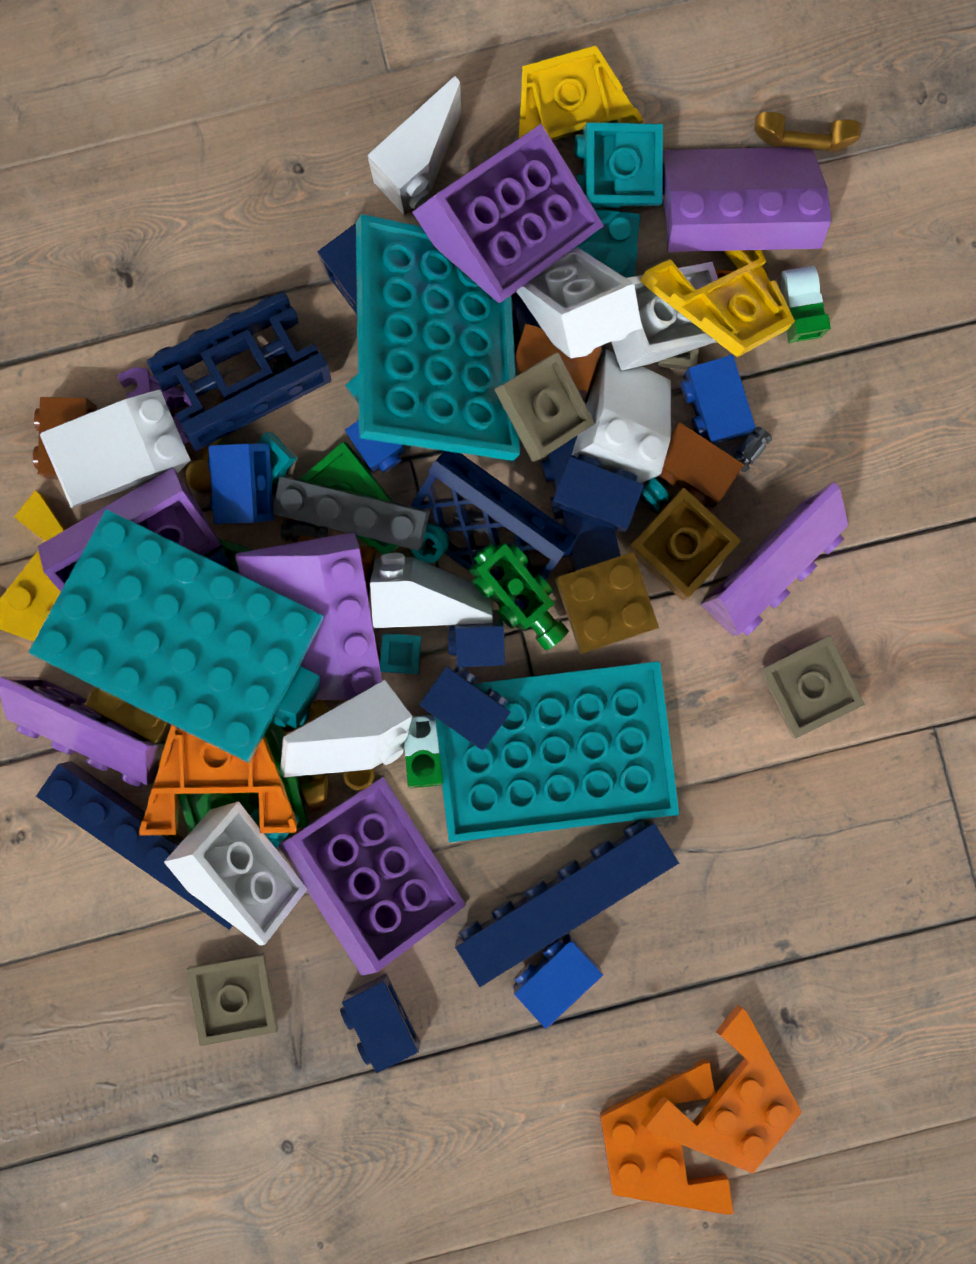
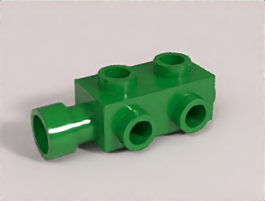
M491 543L474 557L477 563L469 570L475 577L472 583L482 596L487 599L491 597L500 607L497 613L503 618L506 625L512 629L514 627L517 629L531 627L537 634L535 639L544 650L551 649L565 638L569 633L568 628L559 618L554 619L548 612L555 604L549 597L553 593L551 586L539 575L533 578L524 567L528 564V559L518 547L512 545L509 548L506 544L495 547ZM494 565L499 567L501 575L497 580L490 574V569ZM518 595H521L525 600V605L522 609H519L514 603Z

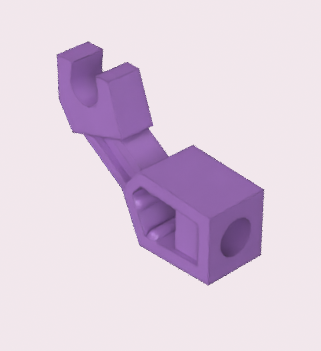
M134 367L117 375L123 388L131 384H137V388L134 391L126 393L128 398L161 390L155 377L150 374L147 368ZM175 387L164 392L161 390L184 444L189 439L172 410L174 407H190L192 404L185 391H180Z

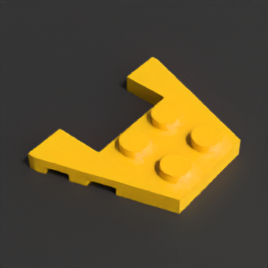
M596 45L522 66L519 138L540 124L543 125L553 141L581 133L586 123L644 124V119L622 90L623 86Z
M761 250L724 251L738 270L697 290L671 259L646 270L640 279L644 286L736 357L787 331L795 322L777 282L769 281L763 268L766 259Z
M35 490L14 518L46 542L66 530V528L48 505L49 502L46 497ZM39 551L36 552L0 598V630L33 642L61 593L43 572Z

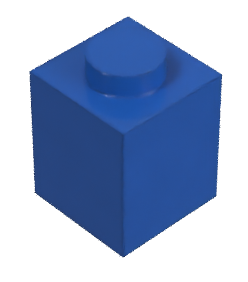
M359 420L345 429L348 437L373 474L378 470L385 473L401 462L399 456L405 453L401 444L359 438Z

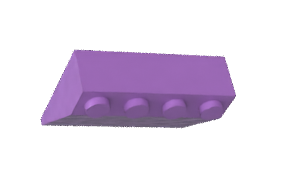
M542 124L434 195L412 212L434 247L498 303L508 298L604 226Z
M776 147L663 150V194L667 252L822 248L831 224L828 188L813 149Z
M833 482L807 497L701 603L732 636L740 635L742 632L747 636L754 631L763 621L759 615L769 605L774 609L782 603L790 594L786 588L796 578L800 582L803 581L817 567L813 561L823 551L827 555L831 553L844 540L841 533L849 525L840 487Z
M354 532L236 553L240 575L324 616V620L300 665L319 675L320 690L314 700H350L382 682L360 550Z
M0 676V698L7 720L18 724L16 728L18 732L36 739L39 735H42L52 740L51 747L69 755L76 751L86 756L85 762L97 769L107 771L110 767L122 773L120 778L131 785L142 787L143 784L155 783L165 741L156 744L87 707L85 705L87 699L43 678Z
M384 777L378 779L368 788L361 790L278 845L362 976L381 970L466 906Z

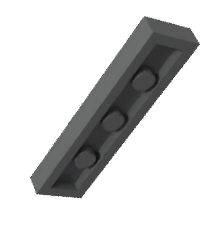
M285 475L279 476L273 514L347 533L354 532L355 535L415 550L422 549L430 512Z

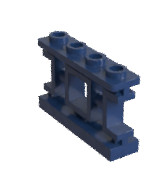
M285 292L266 296L257 305L243 312L232 313L223 322L207 330H198L187 340L173 347L162 348L147 360V364L163 392L181 384L192 406L175 415L195 451L332 382L328 364L321 352H318L316 345L312 344L297 352L287 336L285 330L299 324V320ZM271 326L278 339L259 348L252 335ZM249 349L261 371L227 387L216 365ZM286 353L293 367L274 376L267 362ZM203 361L210 374L189 383L183 370ZM218 387L225 401L204 411L197 397Z

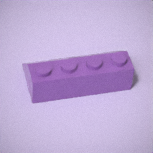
M172 467L38 546L43 572L61 592L106 509L201 556L221 546V543L194 496Z

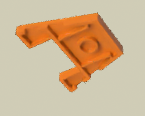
M171 724L159 763L160 766L148 799L149 803L139 829L140 835H176L179 831L177 794L259 793L260 833H296L297 821L265 734L251 762L248 763Z
M737 1005L716 1030V1033L743 1057L737 1068L694 1121H691L668 1099L662 1096L641 1124L649 1132L753 1174L802 1111L748 1013Z
M702 1059L694 1063V1067L680 1074L675 1073L664 1079L665 1082L644 1092L642 1090L600 1112L613 1195L726 1215L734 1214L729 1180L726 1174L687 1180L682 1145L649 1132L641 1124L662 1096L668 1099L674 1106L677 1103L712 1098L715 1092L708 1059Z

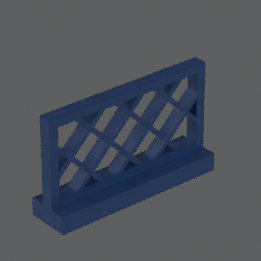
M444 451L434 461L428 471V477L410 505L420 509L431 508L436 526L442 528L447 535L448 532L463 531L467 547L458 548L450 542L449 538V546L444 554L468 571L477 563L474 557L487 546H476L472 533L473 529L487 528L490 541L495 547L501 545L496 527H506L514 533L516 543H506L509 548L512 545L518 547L528 559V564L524 567L533 578H535L534 575L540 574L539 576L545 580L577 537L466 456L457 452ZM437 479L451 488L453 498L438 499L434 486ZM465 504H474L481 509L485 520L469 522ZM456 506L460 523L445 524L441 507ZM430 538L426 539L430 544H434ZM537 549L551 560L547 565L532 566L528 550ZM498 567V569L490 570V574L497 580L501 575V571ZM518 595L514 603L522 609L525 605V600L521 595Z

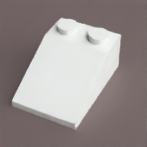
M455 76L367 155L374 183L403 215L412 208L416 210L430 198L431 194L429 192L434 186L462 113L460 81Z
M578 247L569 251L517 290V293L553 345L571 359L586 356L594 348L608 342L622 340L627 337L628 333L642 328L634 283Z
M712 262L678 268L696 290L718 279ZM643 275L626 278L634 283L642 328L628 333L627 337L622 340L611 342L621 370L652 364L717 342L644 286L640 281Z
M605 349L602 351L586 405L595 424L578 434L572 455L575 457L586 455L601 462L600 468L613 473L615 469L626 470L638 476L636 482L643 483L661 474L671 439V380L642 366L621 370L616 354Z
M160 389L124 399L40 434L71 508L143 485L172 467L178 473L191 461Z
M388 553L382 555L380 559H375L370 581L373 628L493 623L492 598L489 597L487 599L482 596L472 582L414 557L405 558L404 554Z
M384 680L283 738L280 772L284 777L368 770L381 763H384V765L391 764L403 754L404 741H406L412 715Z
M239 801L211 809L164 861L189 893L259 945H265L307 891L305 885L265 834L260 833V828Z

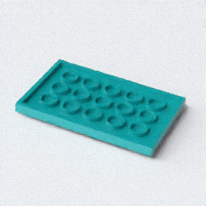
M360 214L356 221L359 438L514 461L520 455L519 435L494 390L516 376L511 295L498 303L436 249L421 226Z
M106 509L28 653L250 763L317 634L324 616Z
M660 661L474 684L485 693L491 687L509 700L505 707L511 711L484 751L435 717L449 843L679 815Z

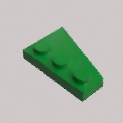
M342 442L300 478L394 502L347 442ZM355 535L372 548H376L383 555L392 553L400 547L399 545Z

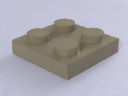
M558 352L494 389L532 462L545 457L595 424Z
M831 635L819 639L759 669L792 738L796 739L865 705Z
M266 952L192 965L187 968L200 1046L276 1033L279 1027Z

